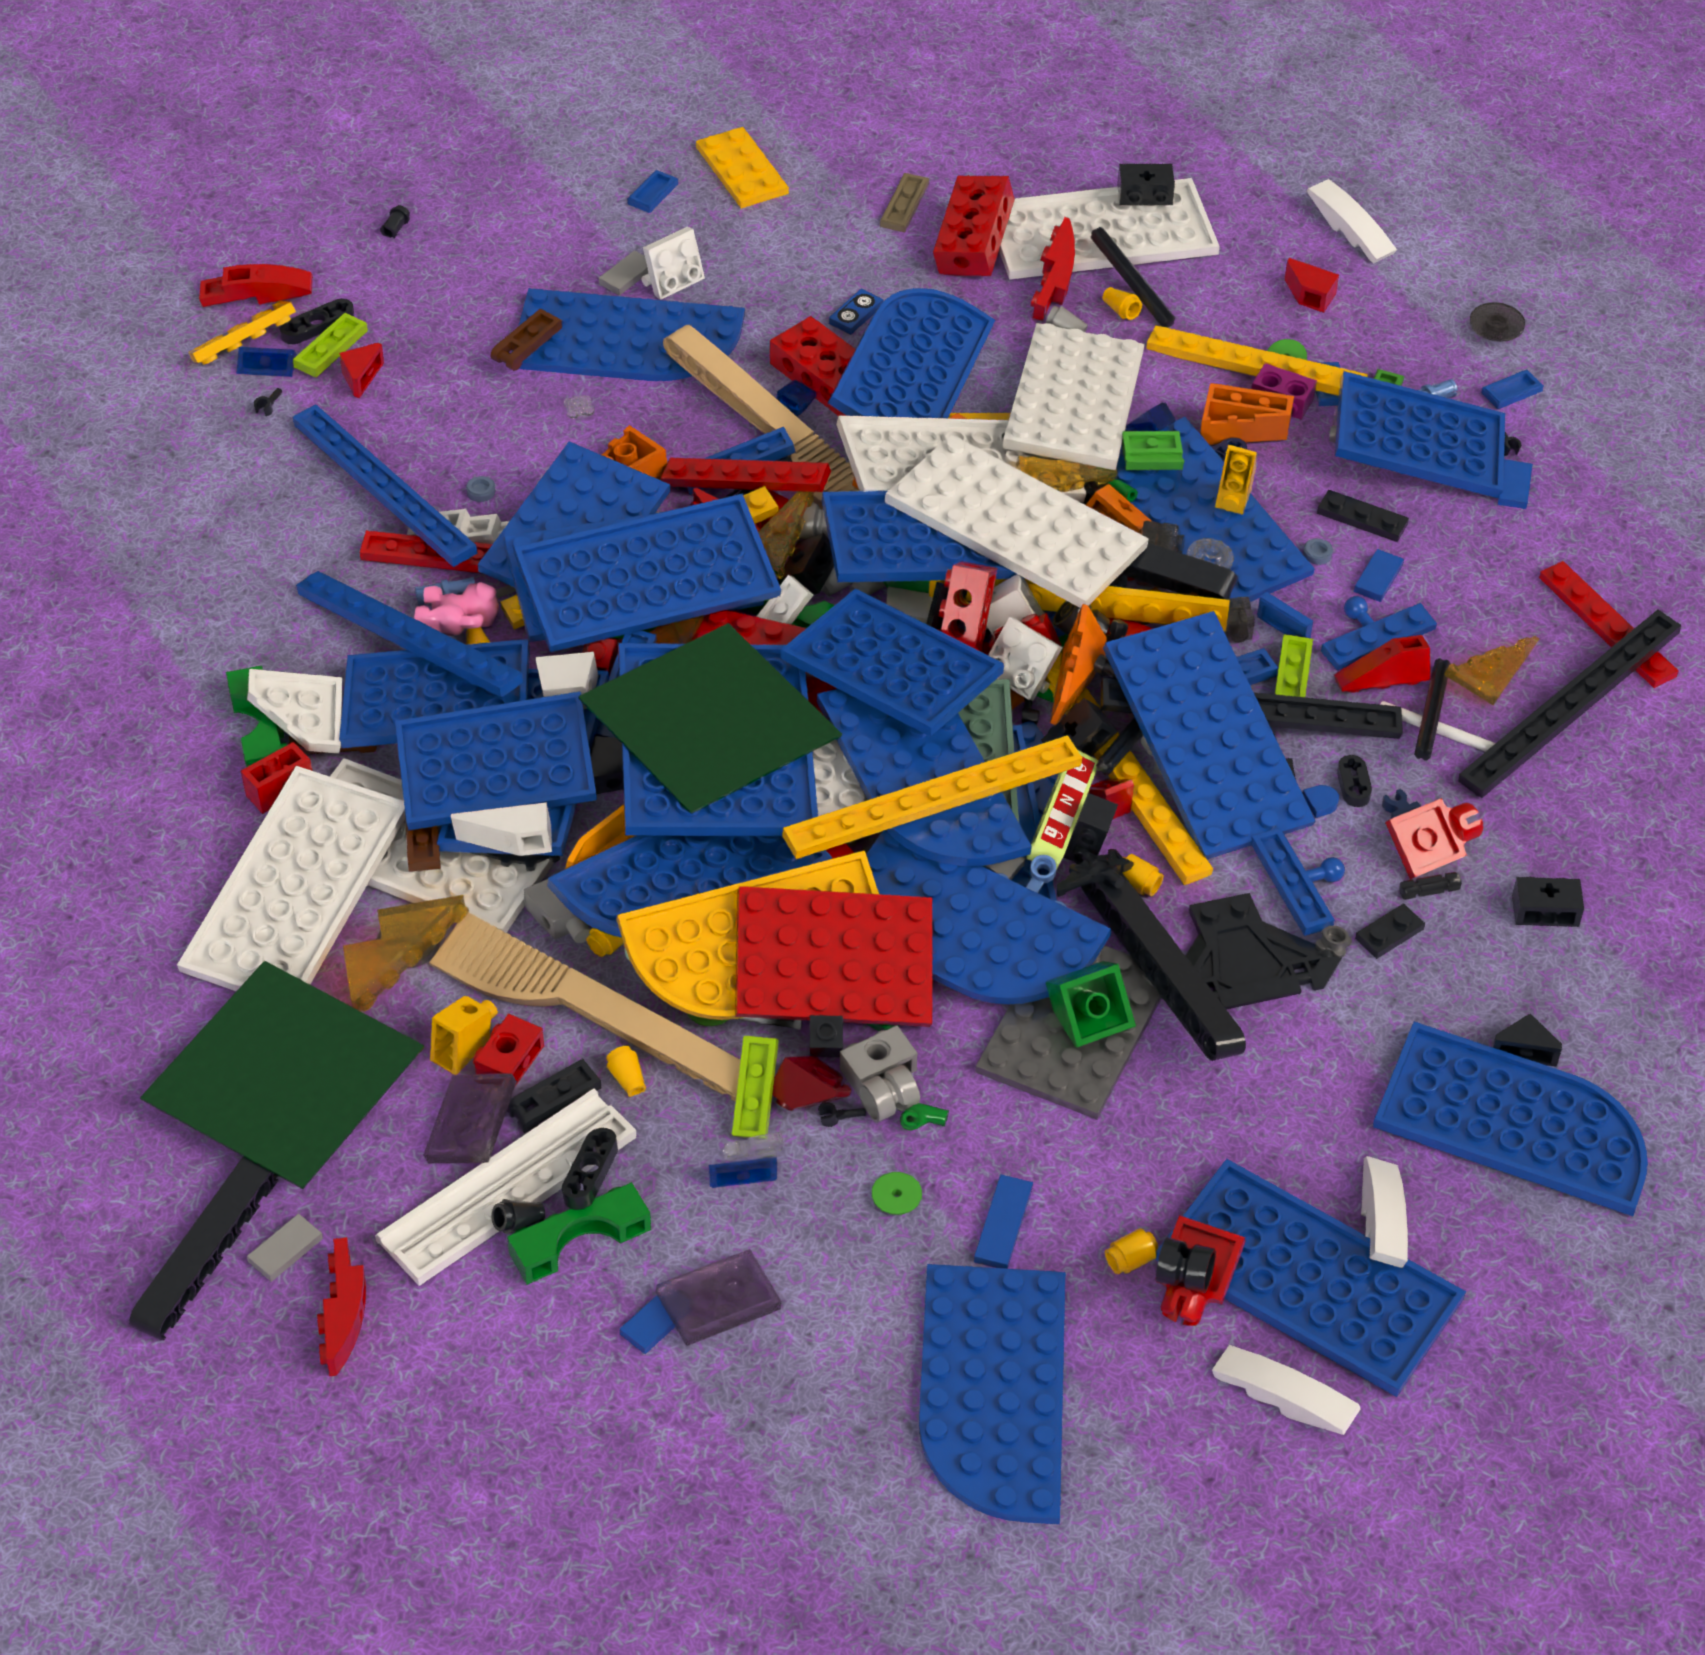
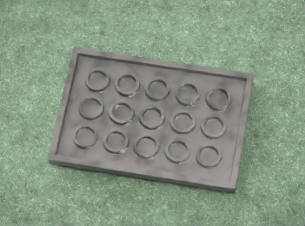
M1104 945L1093 964L1102 961L1119 964L1136 1024L1135 1027L1086 1045L1075 1047L1054 1014L1050 997L1023 1004H1010L979 1059L975 1072L1097 1120L1159 1004L1161 995L1131 955Z

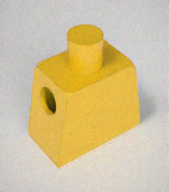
M463 996L432 1017L430 1061L456 1076L471 1061L480 1047H484L489 1041L491 1020L498 1014L496 1006L489 1000L479 1003L469 996Z

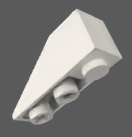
M547 803L451 814L456 840L519 856L552 852L551 822Z

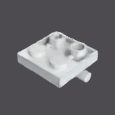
M685 227L643 247L649 274L642 276L641 279L646 287L652 284L654 295L661 300L705 279L692 228Z
M1009 617L988 656L1004 663V672L997 679H1009L1010 689L1026 699L1034 701L1038 691L1042 693L1047 691L1049 682L1045 681L1063 647L1015 618Z

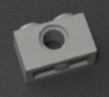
M897 1025L888 1030H881L873 1037L862 1042L852 1043L840 1051V1071L859 1096L858 1085L861 1082L874 1076H879L883 1079L885 1071L898 1065H904L910 1073L916 1072L918 1053Z

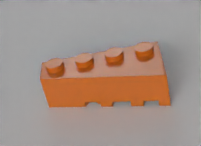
M630 425L623 430L624 435L620 439L614 438L608 443V449L602 454L603 456L661 480L667 465L665 448Z

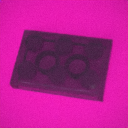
M512 1074L452 1075L423 1154L428 1164L489 1162L517 1083Z
M750 1249L656 1285V1294L686 1346L781 1309L780 1298Z

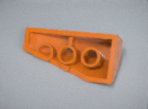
M1082 604L1062 649L1050 724L1053 725L1060 721L1094 679L1096 672L1093 668L1100 654L1106 656L1103 646L1107 637L1089 606Z

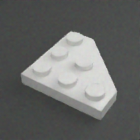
M249 669L247 696L249 702L307 751L339 754L341 746L339 738L341 728L342 677Z

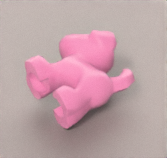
M483 582L469 584L461 595L453 593L443 595L442 589L438 586L425 587L424 602L425 604L431 603L432 610L430 611L425 605L417 606L414 619L448 636L460 635L465 628L490 627L499 612L497 591L494 587Z

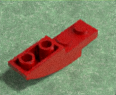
M1064 217L1060 226L1056 225L1050 238V241L1053 242L1050 247L1045 246L1040 261L1044 262L1042 270L1044 275L1040 285L1043 288L1041 292H1035L1030 306L1034 307L1032 316L1034 319L1043 321L1051 303L1055 302L1063 305L1068 292L1074 266L1075 239L1070 218Z
M246 264L223 267L222 277L201 281L199 300L202 306L206 307L236 300H245L251 297H256L259 305L303 297L312 294L313 275L310 271L272 264Z
M347 1237L333 1239L334 1253H328L329 1273L336 1274V1282H330L331 1298L323 1299L324 1313L317 1314L319 1335L325 1334V1343L319 1344L321 1365H328L329 1376H337L347 1362L359 1336L365 1313L366 1278L364 1266H351Z

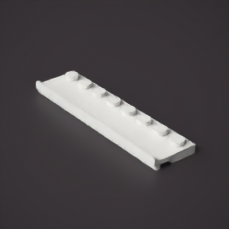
M592 1089L375 1235L376 1242L420 1286L499 1232L495 1229L491 1217L495 1204L500 1203L503 1199L542 1203L561 1190L562 1184L589 1132L597 1128L613 1130L616 1134L619 1150L636 1138V1129L611 1105L608 1106L598 1096V1092L595 1089ZM587 1165L582 1168V1171L587 1172L596 1165Z

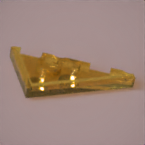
M1018 456L1016 462V469L1060 492L1082 489L1084 483L1095 481L1097 485L1106 484L1109 481L1115 480L1117 475V469L1111 470L1088 464L1067 462L1065 460L1040 459L1034 456Z
M798 491L758 531L774 573L780 579L785 576V562L788 556L793 555L794 545L799 539L805 523L803 515L806 507H811L815 492Z
M1536 636L1526 637L1518 640L1514 646L1506 648L1503 645L1485 652L1484 655L1470 657L1467 663L1458 666L1454 663L1450 664L1444 675L1494 706L1540 638Z

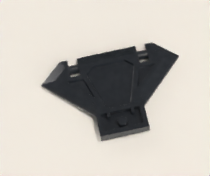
M1250 893L1189 905V913L1199 935L1185 956L1210 988L1212 987L1213 993L1226 1010L1301 994L1300 985L1310 984L1314 991L1324 989L1342 960V957H1336L1331 952L1319 950L1314 943L1262 921ZM1296 969H1304V972L1295 973L1294 971Z

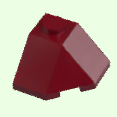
M798 1056L784 1058L774 1077L772 1095L777 1098L775 1102L779 1106L793 1111L794 1109L813 1107L824 1102L849 1097L852 1090L844 1083L841 1085L843 1076L840 1072L815 1056Z

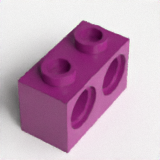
M1265 363L1253 381L1251 389L1294 396L1291 417L1302 420L1314 400L1317 380Z

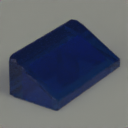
M239 347L236 374L292 377L294 371L293 359L297 356V353L292 349Z
M777 1157L708 1165L707 1171L710 1187L717 1188L776 1181Z

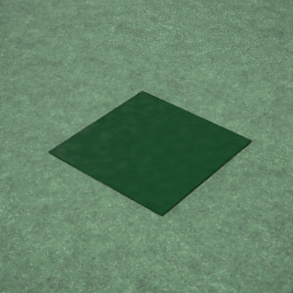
M729 623L578 696V699L690 814L842 736V733Z
M264 960L143 1093L140 1099L297 1187L304 1189L424 1049V1045Z

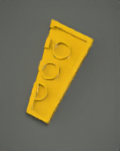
M278 301L272 305L273 311L271 309L260 311L252 316V322L237 324L227 331V335L223 336L220 334L192 349L188 354L193 362H202L203 365L208 364L218 358L216 353L224 349L227 352L233 351L242 346L241 340L249 336L251 339L258 338L267 332L266 327L274 323L278 327L290 321L289 315L296 312L292 303Z

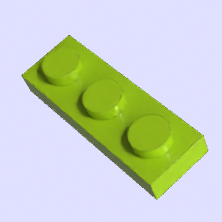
M344 313L293 359L294 368L317 378L340 357L339 353L348 350L368 331L367 323Z
M1283 635L1275 688L1276 695L1306 696L1313 645L1312 638Z
M743 1037L732 1136L767 1140L779 1042L776 1038Z

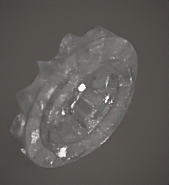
M1211 538L1200 539L1193 542L1187 550L1188 556L1204 560L1205 556L1209 559L1215 558L1213 564L1231 570L1234 555L1230 547L1222 541Z

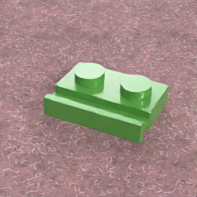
M1122 431V449L1126 470H1183L1184 459L1182 457L1183 450L1179 431Z

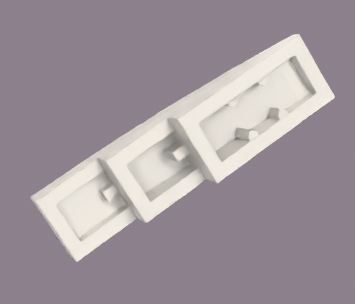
M1327 179L1307 189V193L1332 229L1336 232L1341 230L1353 247L1360 246L1373 264L1396 252V247L1371 216L1350 195L1331 180Z
M467 509L439 512L472 542L493 544L509 523V521L501 522L497 514L470 517ZM410 528L408 529L407 535L418 536Z
M1366 1156L1363 1165L1361 1215L1366 1216L1365 1237L1370 1238V1259L1402 1268L1408 1258L1406 1202L1399 1168L1396 1164Z
M1232 1345L1227 1347L1212 1369L1215 1378L1222 1382L1245 1388L1249 1397L1279 1407L1281 1414L1287 1418L1342 1435L1345 1434L1360 1411L1358 1403L1329 1386L1293 1368Z

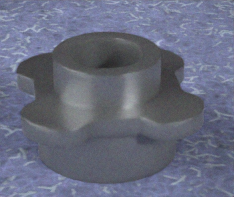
M1339 926L1324 928L1321 932V939L1316 940V947L1321 951L1331 952L1336 957H1344L1346 947L1352 943V939L1347 931Z

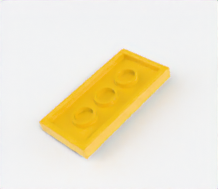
M744 127L735 128L696 141V148L740 208L789 194L787 184Z

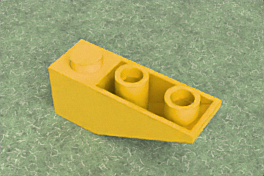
M1228 445L1215 504L1216 508L1243 515L1253 485L1257 452Z

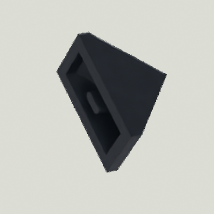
M1528 1014L1497 1033L1493 1048L1546 1066L1557 1067L1562 1043L1533 1015Z

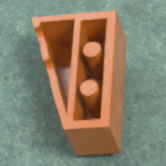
M1210 383L1200 434L1209 445L1219 444L1225 439L1234 437L1240 438L1245 443L1287 440L1294 396Z

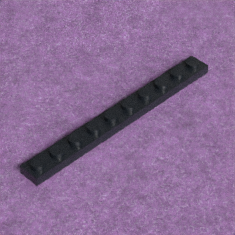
M1657 609L1459 774L1458 782L1480 798H1483L1680 633L1681 624Z
M1103 678L1100 684L1101 711L1133 713L1118 680ZM1254 692L1270 727L1400 739L1403 734L1402 710L1399 706Z

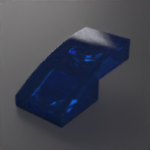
M795 379L777 391L776 399L798 417L812 403L817 392Z

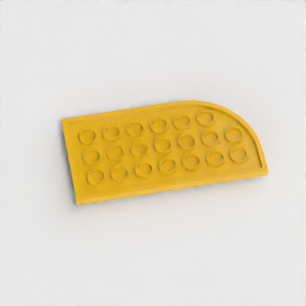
M861 851L619 914L616 920L630 962L641 980L654 994L672 1007L685 1013L707 1019L730 1020L744 1018L735 1017L737 889L739 886L879 894L866 853Z

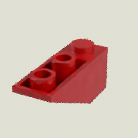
M1423 635L1391 639L1334 674L1336 683L1342 692L1355 693L1367 688L1385 689L1391 685H1415L1420 683V681L1430 680V647Z

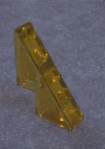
M463 895L377 910L382 939L343 945L353 1008L359 1011H368L375 1004L379 994L385 989L392 988L398 982L403 971L408 967L415 966L421 960L426 949L431 945L438 944L444 938L446 930L450 926L461 922L466 917L469 908L465 906Z

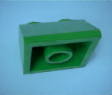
M1102 961L1045 981L1054 1014L1075 1047L1086 1045L1136 1026L1119 964Z

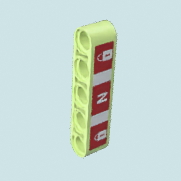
M1079 750L1078 752L1082 756L1081 766L1058 774L1031 842V853L1026 855V859L1030 861L1039 855H1048L1055 860L1056 870L1069 844L1097 771L1096 764L1099 762V760Z

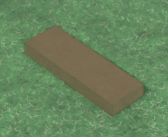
M904 173L880 220V227L905 233L929 185V178Z

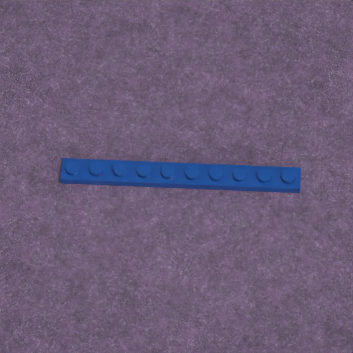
M315 404L292 417L295 427L450 565L454 567L478 553L474 542L318 405Z
M320 571L310 574L296 585L300 596L501 698L523 683L522 672Z

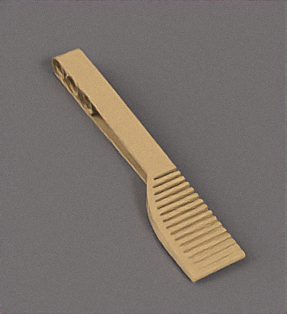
M685 325L664 338L663 346L665 351L673 360L761 432L766 434L784 427L796 453L788 455L792 462L828 463L831 473L823 492L859 491L852 486L854 474L850 463L846 462V459L841 458L838 452L835 453L833 448L830 449L829 444H824V440L822 438L819 439L817 434L813 435V430L695 328ZM804 492L812 502L819 505L820 509L823 508V492Z
M467 911L429 962L431 966L470 988L501 1001L539 1007L564 1005L667 1064H674L677 1070L693 1079L703 1080L704 1085L720 1094L730 1095L731 1100L736 1101L740 1059L575 969L561 964L560 961H555L551 956L548 957L538 949L526 945L525 942L519 941L517 938L499 930L497 927L490 925L488 922Z

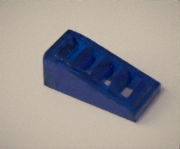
M1162 402L1126 425L1125 431H1160L1174 423L1175 417L1166 402Z

